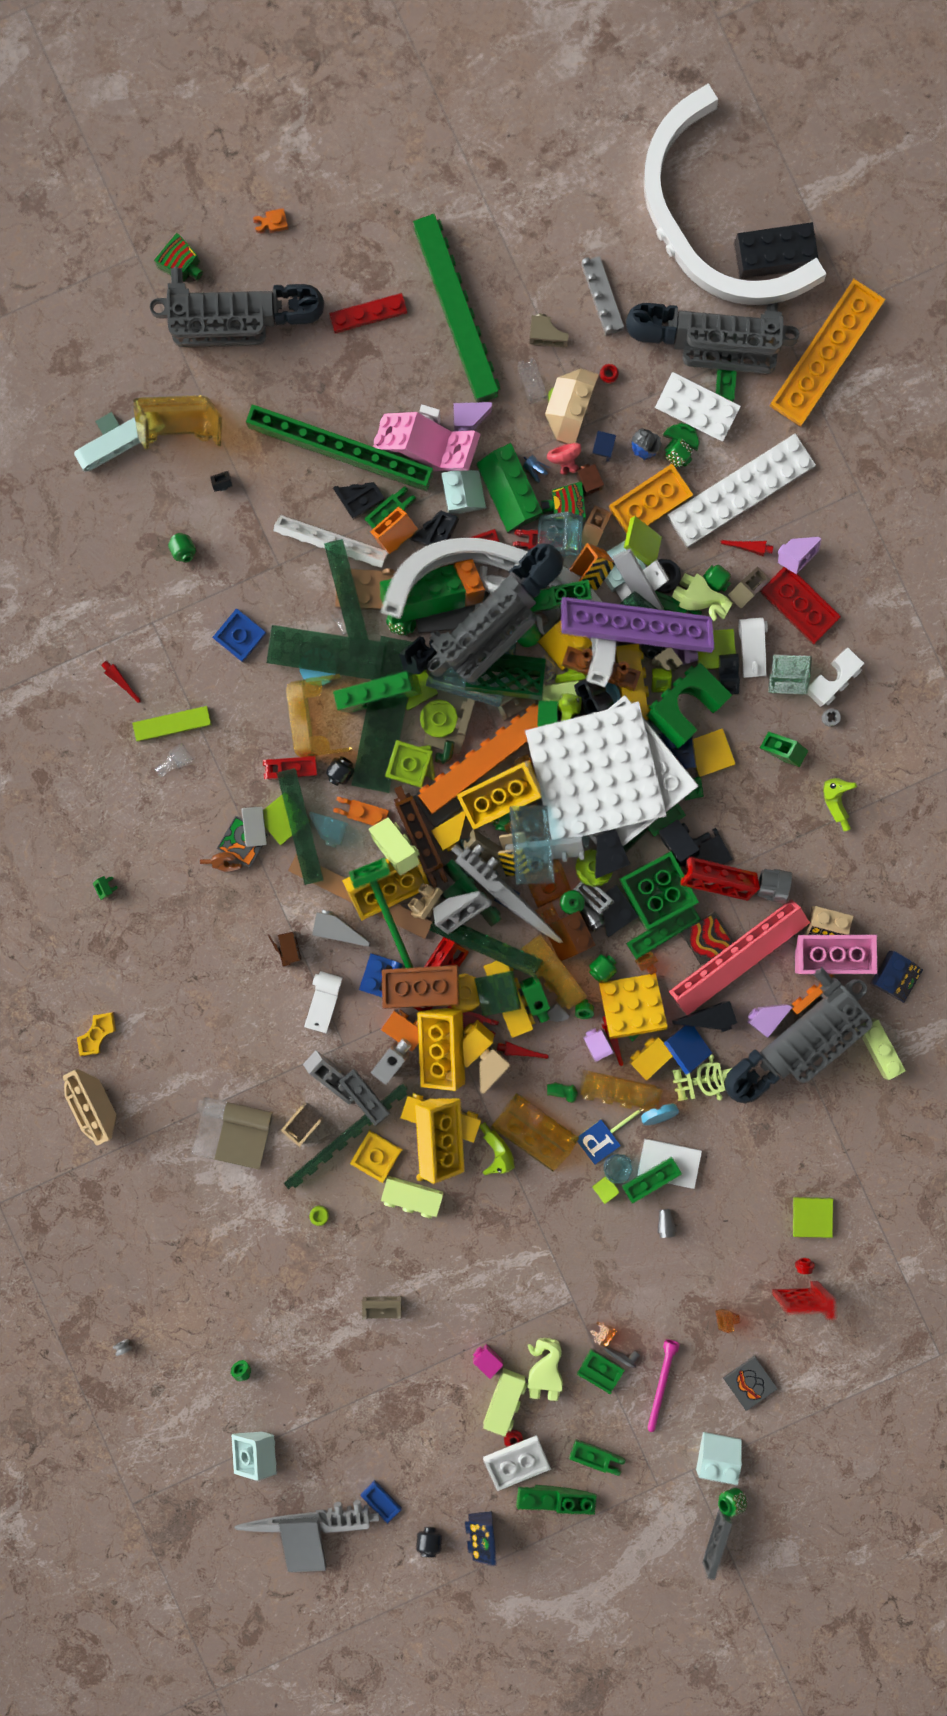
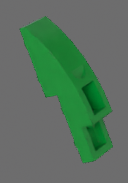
M589 580L552 586L549 589L540 590V594L533 598L536 604L530 610L532 612H543L561 608L563 597L591 600Z
M548 1485L518 1487L516 1507L517 1509L555 1510L559 1514L595 1515L597 1495L578 1489Z

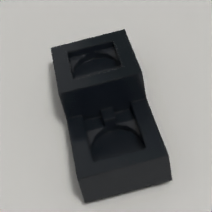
M719 655V682L732 695L739 694V655Z

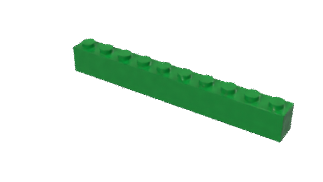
M435 213L414 220L413 228L475 401L480 403L497 398L498 390H501L498 379L493 377L494 367L492 362L486 358L488 351L485 343L481 344L479 338L482 336L478 325L475 326L473 322L475 315L472 307L468 308L467 302L469 299L466 290L462 291L460 286L462 279L460 273L455 272L454 266H456L453 254L449 255L448 249L450 246L447 237L443 238L442 236L443 226L441 220L436 219Z
M253 404L246 419L248 429L426 492L433 477V468Z

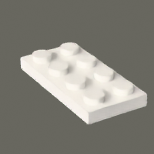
M674 372L671 373L655 408L722 442L741 407Z

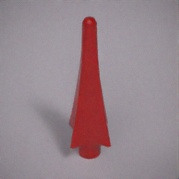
M720 541L722 545L740 548L763 557L765 553L772 554L773 546L766 545L767 541Z
M107 660L102 663L101 666L106 670L103 673L122 687L136 702L140 703L141 699L128 685L116 665H111Z
M603 1016L604 1024L601 1025L613 1047L619 1065L623 1066L618 1038L610 1039L606 1018Z
M505 1041V1044L498 1043L496 1048L498 1051H503L504 1055L549 1058L547 1054L535 1052Z

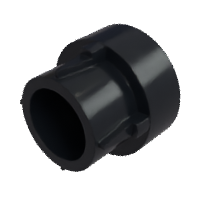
M659 559L658 562L664 572L669 575V580L656 591L667 594L678 586L681 579V569L671 560Z

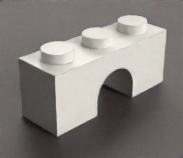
M846 648L831 663L837 671L836 680L828 681L820 675L804 691L820 707L824 704L829 705L836 698L834 694L838 690L842 692L849 685L847 681L861 673L862 669L860 667L864 662L849 648Z

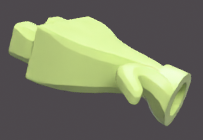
M685 573L679 585L687 588V590L677 586L672 595V598L680 602L679 607L683 609L702 610L709 608V615L713 621L717 619L716 613L724 620L733 604L725 595L713 591L699 574L693 577Z
M539 1338L535 1348L531 1344L528 1345L530 1353L533 1356H539L543 1353L544 1349L549 1350L550 1353L535 1363L529 1371L528 1388L530 1398L540 1399L541 1390H548L547 1398L558 1401L560 1391L562 1392L563 1388L562 1376L558 1370L562 1351L561 1345L555 1339Z

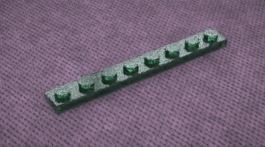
M404 1082L401 1083L381 1100L388 1111L393 1107L391 1105L392 1102L396 1099L400 1101L407 1095V1085ZM364 1114L285 1180L283 1184L287 1189H290L292 1186L294 1188L298 1187L304 1181L302 1178L307 1173L311 1176L319 1169L317 1167L322 1161L324 1164L333 1157L331 1153L336 1149L341 1151L348 1145L347 1140L353 1137L355 1139L363 1132L361 1128L366 1124L370 1126L373 1123Z

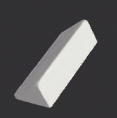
M263 807L242 808L246 847L267 845Z

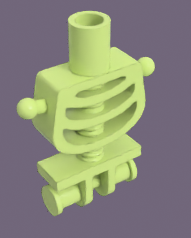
M711 1054L708 1057L709 1062H703L697 1067L696 1078H691L690 1073L685 1075L686 1077H682L681 1068L672 1070L674 1074L673 1083L678 1085L675 1088V1092L678 1093V1101L688 1099L685 1090L689 1091L691 1099H695L693 1090L695 1085H698L705 1095L712 1096L716 1094L717 1100H722L723 1097L720 1092L725 1091L724 1081L732 1068L721 1070L720 1063L713 1062L714 1055ZM705 1067L704 1076L701 1077V1071ZM710 1067H712V1074L709 1075ZM687 1081V1085L682 1086L681 1082ZM711 1082H714L717 1087L716 1089L712 1087ZM702 1084H707L711 1091H706Z

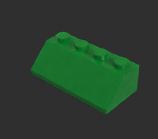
M512 443L492 451L476 463L507 533L542 518V509Z

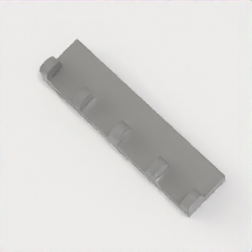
M600 256L589 259V257L584 258L581 266L605 336L623 330L624 325Z
M582 837L505 844V850L522 848L528 865L529 861L543 860L544 864H547L549 859L560 858L563 859V862H567V858L579 857L580 860H585Z

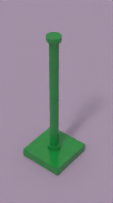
M385 857L350 871V879L354 889L370 883L405 967L414 968L377 881L391 874Z

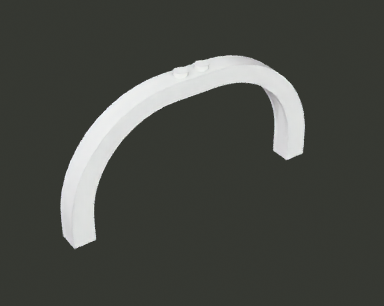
M707 84L681 100L666 115L657 128L647 152L644 177L645 199L649 214L657 229V236L661 241L664 240L669 256L675 258L685 274L698 286L714 296L745 305H767L795 298L824 282L826 272L817 258L787 275L770 280L747 281L726 276L711 268L695 253L665 203L660 175L670 147L687 127L717 109L718 98L710 85Z
M454 538L428 545L411 555L399 567L389 585L381 612L400 618L408 594L413 586L424 575L441 566L473 559L474 563L488 564L510 571L514 566H518L519 561L528 551L481 538ZM563 566L559 576L548 586L552 587L578 582L581 578ZM591 589L592 599L589 601L602 602L593 589ZM591 637L593 655L586 681L605 687L614 663L616 641Z

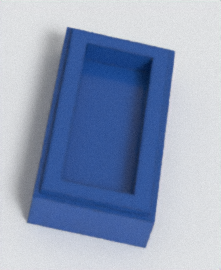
M375 1480L360 1495L379 1513V1516L387 1524L402 1509Z

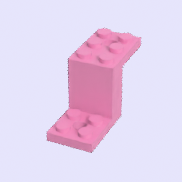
M418 412L392 413L383 415L373 447L389 453L400 452L420 464L433 468V471H469L481 434L476 431L451 432Z

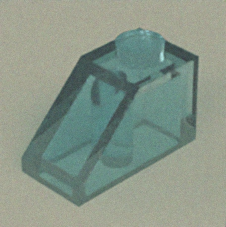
M310 812L309 816L321 839L326 841L325 845L335 848L337 844L342 846L348 823Z

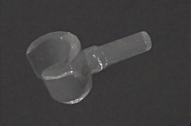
M339 611L340 617L338 619H335L331 613V618L334 622H337L342 635H346L347 632L342 622V612Z

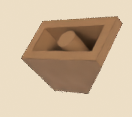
M594 505L578 542L584 546L589 543L597 547L612 512Z

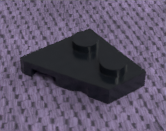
M375 482L363 485L351 484L345 487H333L334 492L352 520L385 500Z
M441 510L434 515L432 520L423 524V528L416 534H413L410 540L424 546L448 540L459 518Z

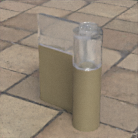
M206 1097L203 1101L200 1100L197 1112H200L201 1118L192 1155L260 1170L273 1112Z

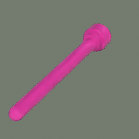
M665 1339L663 1346L665 1349L664 1353L666 1354L648 1424L649 1432L655 1431L672 1359L680 1347V1343L670 1339Z

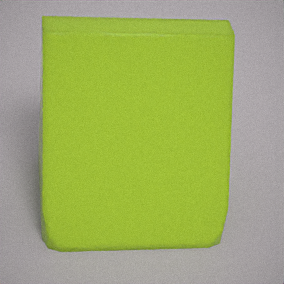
M664 668L652 669V692H665L668 688L671 690V669L670 671Z
M608 1175L592 1186L604 1204L620 1193Z

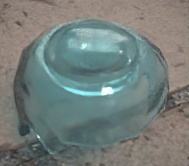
M624 1154L609 1156L603 1165L606 1179L614 1184H622L627 1181L633 1172L631 1159Z

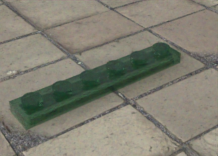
M340 539L324 543L353 657L370 653L372 649L344 540Z
M296 768L277 772L304 884L323 881L324 878Z
M435 921L430 925V931L532 977L535 976L542 965L543 960L463 924L449 934L436 926Z

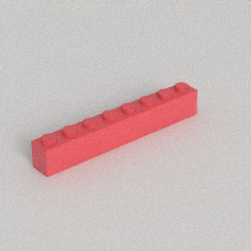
M791 899L679 983L669 993L688 1016L810 924L801 907Z

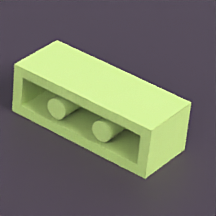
M386 818L369 828L373 841L400 876L420 864L417 857L420 854L414 845L410 846L406 834L402 835L400 833L401 829L396 822L392 823L389 818Z
M872 1018V1027L862 1036V1039L882 1077L890 1080L906 1070L878 1019Z
M388 1176L381 1201L388 1207L395 1208V1206L403 1207V1211L409 1213L417 1211L423 1217L432 1218L433 1216L437 1217L443 1191Z
M505 1368L502 1369L483 1422V1429L502 1436H506L507 1431L512 1430L514 1424L513 1414L518 1412L521 1404L518 1401L521 1394L524 1395L527 1388L524 1375Z

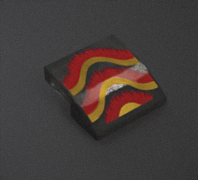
M716 911L681 932L700 965L711 960L734 943Z

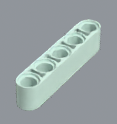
M151 408L75 451L74 455L83 471H90L164 429L165 424L157 410Z

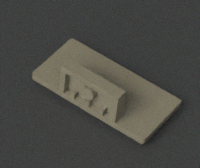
M448 671L444 672L436 699L445 700L456 709L458 720L455 730L443 738L431 737L426 733L424 739L425 745L444 750L446 740L454 741L453 753L456 754L461 753L478 696V692L465 691L466 681L458 674ZM475 680L474 682L470 683V685H479V684H481V683H479L477 680Z

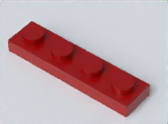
M399 293L329 313L334 333H339L407 314L403 295Z

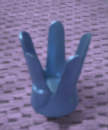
M533 455L528 459L525 456L523 457L526 460L523 467L539 483L540 479L533 468L547 475L548 472L541 465L547 468L551 467L539 462Z

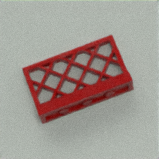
M810 1281L811 1288L772 1289L774 1298L787 1314L823 1313L827 1319H836L835 1298L819 1281Z

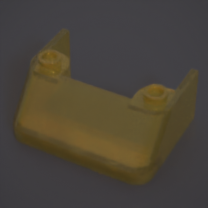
M205 396L141 397L133 400L137 435L145 450L149 449V444L157 440V435L194 434L200 441L213 439L217 446H221L222 416L209 398Z
M343 675L313 677L293 681L288 684L286 695L293 748L297 756L311 757L352 751V748L330 750V743L326 737L313 736L308 698L317 697L322 692V682L341 680Z

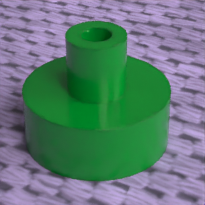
M582 999L581 1003L575 1006V1016L580 1019L592 1018L594 1016V1006L588 1003L587 999Z
M240 1360L232 1366L230 1373L236 1381H246L250 1377L251 1367L245 1360Z

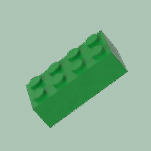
M454 565L439 567L424 575L409 592L401 617L397 618L388 615L392 625L465 607L466 590ZM392 579L380 581V599L382 603H384Z

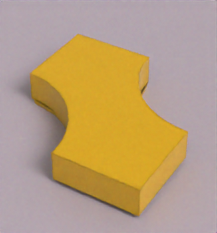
M113 1012L93 1015L92 1026L89 1031L77 1037L80 1056L100 1053L103 1039L109 1033L116 1031Z

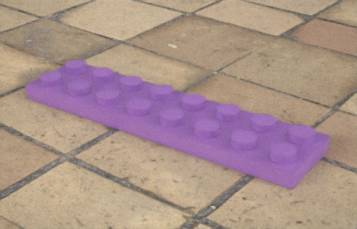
M563 597L561 600L562 634L712 653L714 650L713 625L710 616Z

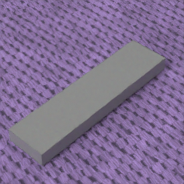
M628 549L613 555V561L639 607L664 610L632 550Z

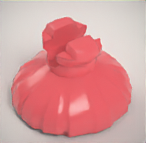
M570 443L556 447L547 453V459L554 464H560V473L562 475H566L568 472L575 473L579 467L575 464L574 460L581 453V444Z

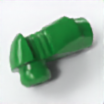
M557 1082L547 1084V1096L566 1098L570 1103L576 1101L578 1091L573 1084L571 1086Z

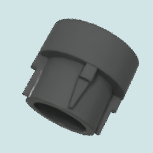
M779 869L762 870L759 876L760 889L757 891V896L785 904L791 888L792 873Z

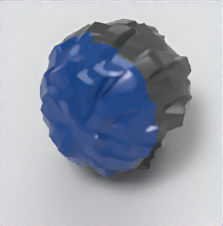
M640 428L632 436V450L634 454L643 460L655 456L661 448V437L650 430Z

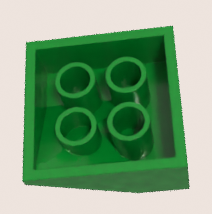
M672 851L618 879L645 930H649L699 903L693 890L690 887L681 885L680 880L684 877V874Z

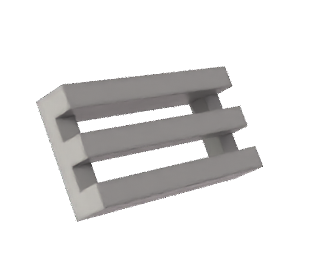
M580 882L573 890L580 892L585 901L599 915H602L604 910H607L608 906L614 903L598 886L593 888L607 900L605 903L583 882ZM581 887L602 906L600 909L579 890Z

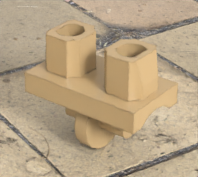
M422 884L418 889V892L423 895L421 900L414 898L408 904V907L413 911L411 915L414 918L418 917L425 920L426 917H430L434 913L433 908L440 903L438 899L443 891L440 888H433L428 884Z

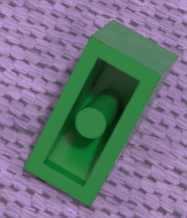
M769 731L760 746L761 750L799 768L808 753V750L799 742Z

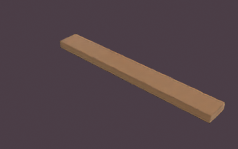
M296 854L288 870L289 872L352 903L342 881L346 879L345 877ZM399 904L389 907L397 926L424 939L426 938L433 921L427 918L425 920L418 917L414 918L411 915L413 911ZM382 911L379 912V913H377V914H375V915H377V916H379V917L385 919L384 916H383Z

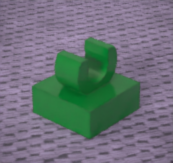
M700 777L693 778L698 787L684 797L685 801L704 797Z
M103 876L92 883L100 900L108 898L118 888V886L110 887L108 882L114 879L113 877L106 879Z

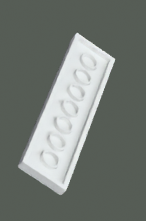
M793 434L667 514V518L688 548L816 465L797 435Z

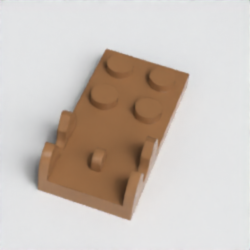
M337 568L335 607L382 610L380 581L393 579L397 571L390 568L383 571Z

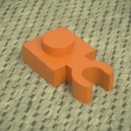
M284 208L265 212V218L261 216L253 218L254 223H262L261 226L255 227L256 233H262L267 228H269L270 233L288 230Z

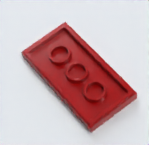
M785 567L759 591L813 645L841 618L803 578Z

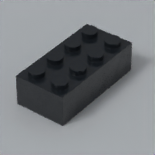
M813 222L737 233L734 241L739 279L793 272L815 258L819 260Z

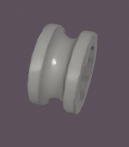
M828 709L822 715V722L830 727L838 724L841 719V715L836 709ZM828 713L829 715L832 713L835 715V722H833V720L830 722L828 721Z
M125 1339L113 1346V1349H116V1356L132 1349V1346L128 1344L129 1339Z

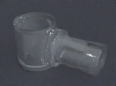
M181 743L168 752L167 760L154 769L160 777H163L174 768L177 769L179 767L181 769L193 761V758Z

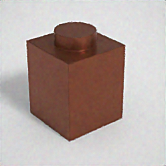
M590 464L581 466L579 471H577L576 477L579 482H582L585 497L603 490L604 484L596 465L590 466Z

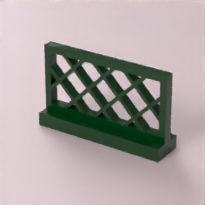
M503 654L481 675L487 674L491 677L489 680L485 681L480 676L477 679L481 683L479 685H470V683L466 682L465 691L542 700L546 659ZM511 674H517L519 676L515 678ZM506 676L510 681L504 683L500 679ZM530 676L539 677V678L533 680ZM525 678L529 683L522 685L519 681ZM496 682L499 687H491L490 684ZM515 684L519 689L511 690L509 687ZM534 686L539 693L530 692L528 689Z

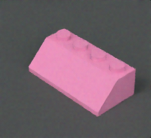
M798 935L795 950V973L814 974L817 969L823 967L828 974H877V935Z

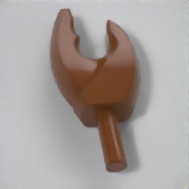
M228 852L217 853L211 859H200V864H212V868L225 872L242 868V864L227 862L236 858L235 855Z

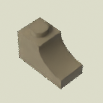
M545 314L532 315L529 344L567 347L568 333L557 330L550 321L551 317H547Z
M757 566L728 596L734 604L742 609L771 579Z

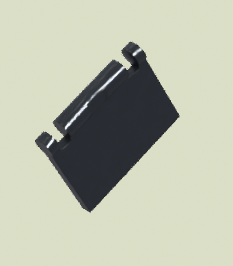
M716 828L712 829L716 836L714 838H711L709 832L697 837L696 839L701 847L699 848L700 855L696 858L722 865L733 860ZM685 864L684 867L688 873L687 864Z

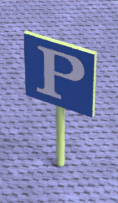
M637 1110L611 1130L607 1128L601 1119L575 1139L595 1165L621 1146L612 1133L637 1116L641 1111Z

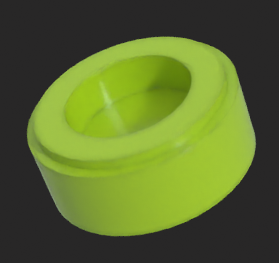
M315 1206L309 1214L310 1221L316 1226L324 1225L328 1221L329 1211L324 1206Z

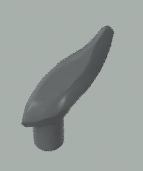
M604 1346L603 1349L612 1357L631 1368H636L635 1362L640 1355L635 1350L628 1358L623 1353Z

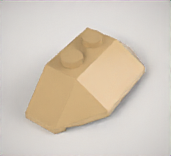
M578 369L557 378L545 412V416L557 441L565 444L576 443L599 374Z
M79 1069L64 1075L65 1098L81 1131L89 1139L93 1140L96 1145L112 1139L116 1113L100 1080Z

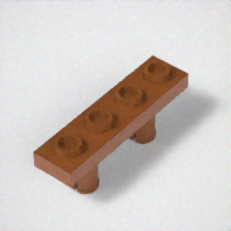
M568 646L561 666L588 675L593 653L590 649H583L581 651ZM614 662L607 682L634 691L641 671L630 668L627 662H620L619 664Z

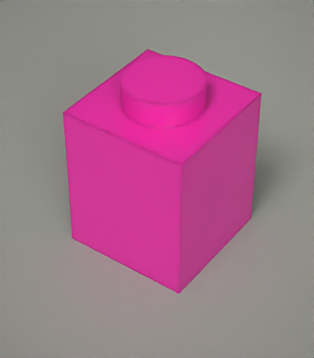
M487 1344L483 1348L480 1346L473 1354V1364L489 1379L503 1366V1359Z

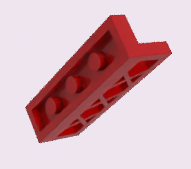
M690 857L687 860L688 873L680 880L682 886L746 901L760 889L758 874L755 872Z
M444 936L424 967L455 965L460 967L469 951ZM457 949L462 951L458 958L453 960V955ZM432 1006V1007H425L424 1009L421 1008V1007H413V1008L416 1009V1010H418V1011H427V1010H431V1009L433 1008V1006Z

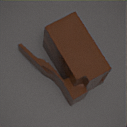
M295 931L278 935L281 951L278 945L274 943L270 934H268L275 950L281 957L282 966L292 965V962L302 960Z

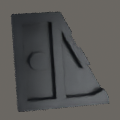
M616 829L597 836L596 879L630 865Z
M617 885L605 892L614 901L603 912L608 938L638 917ZM602 895L600 896L601 900L605 903L607 900Z

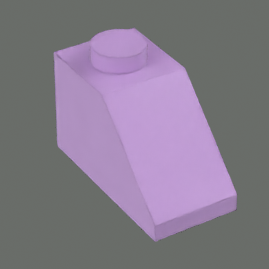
M492 402L454 403V431H474L492 412Z
M821 538L791 539L786 545L783 544L778 551V564L797 574L819 552Z
M787 1004L754 1008L748 1015L749 1020L747 1023L768 1038L792 1007Z
M594 1028L586 1032L587 1036L583 1037L595 1062L613 1054L601 1029L597 1030Z

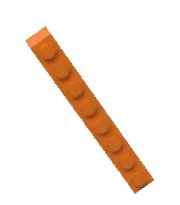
M533 703L526 709V714L522 717L517 715L510 721L512 724L509 727H501L495 732L497 736L491 740L490 738L484 740L480 744V749L477 751L473 749L465 755L466 759L461 763L459 761L455 762L449 767L451 771L447 774L442 772L434 779L435 783L431 786L426 784L419 790V799L432 815L528 743L525 730L537 728L538 704Z

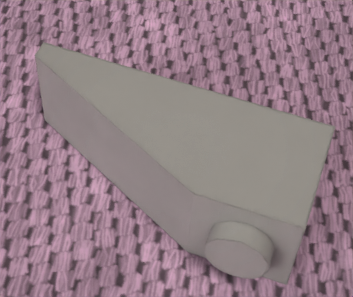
M480 892L447 898L433 908L435 925L449 934L492 905V901Z
M322 910L321 913H316L313 936L370 946L371 942L339 917L333 916L332 911Z
M315 1050L303 1064L311 1076L350 1105L353 1098L339 1082L345 1074Z

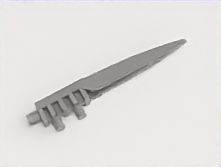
M456 844L451 849L458 856L455 862L503 905L546 936L558 943L563 942L554 930L500 877H497L498 872L492 868L498 863V860L492 857L485 863L484 859L478 856L484 850L482 845L478 844L473 850L469 846L462 850Z
M355 1500L353 1502L354 1510H352L351 1506H347V1510L343 1511L341 1502H336L334 1504L335 1512L332 1511V1508H328V1512L316 1510V1512L266 1518L234 1526V1528L241 1531L280 1532V1519L318 1517L320 1531L324 1533L369 1529L370 1522L379 1521V1513L370 1514L368 1505H365L364 1509H362L361 1501Z

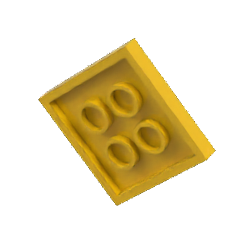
M656 973L599 983L610 1039L667 1030V1022Z

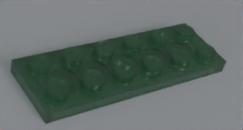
M272 625L266 663L376 680L381 678L386 643Z

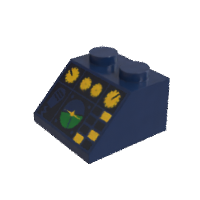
M889 951L870 984L905 1003L923 969L901 954Z
M492 1511L469 1514V1521H465L466 1534L470 1533V1541H467L468 1553H472L474 1561L495 1566L496 1548Z

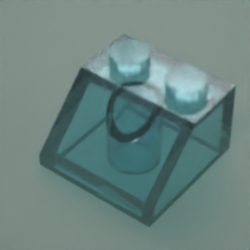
M571 512L539 516L537 545L550 544L559 550L562 557L579 555L581 553L583 516Z

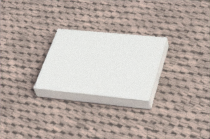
M644 1139L637 1176L672 1156L682 1175L668 1182V1184L694 1189L702 1151Z
M537 1435L483 1457L497 1491L551 1470Z

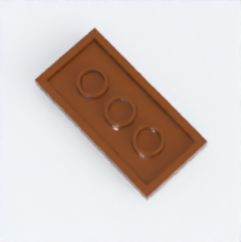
M457 965L382 970L383 1009L460 1005L459 966Z

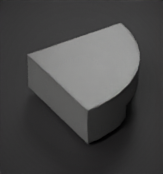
M558 1003L547 1011L550 1021L560 1022L570 1017Z

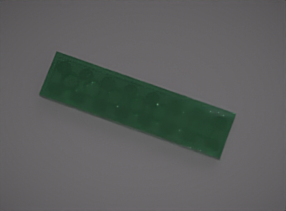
M381 636L372 680L403 672L400 653L412 642ZM392 697L367 704L351 786L390 793L392 779L385 777L395 742L396 740L400 741L408 698Z

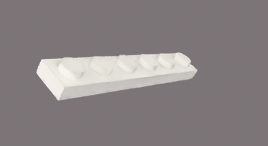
M280 515L274 525L273 531L281 535L290 536L301 542H307L319 548H325L337 554L346 555L355 560L369 563L372 566L382 568L387 559L388 553L385 550Z

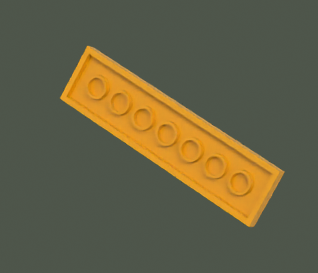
M853 279L769 406L801 427L885 301V298L856 279Z

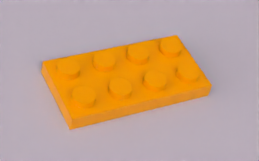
M670 464L610 504L608 508L627 534L630 518L636 516L649 526L690 499L693 493L674 465Z

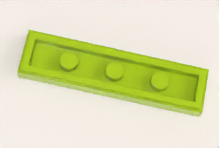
M208 706L132 723L137 742L212 725Z

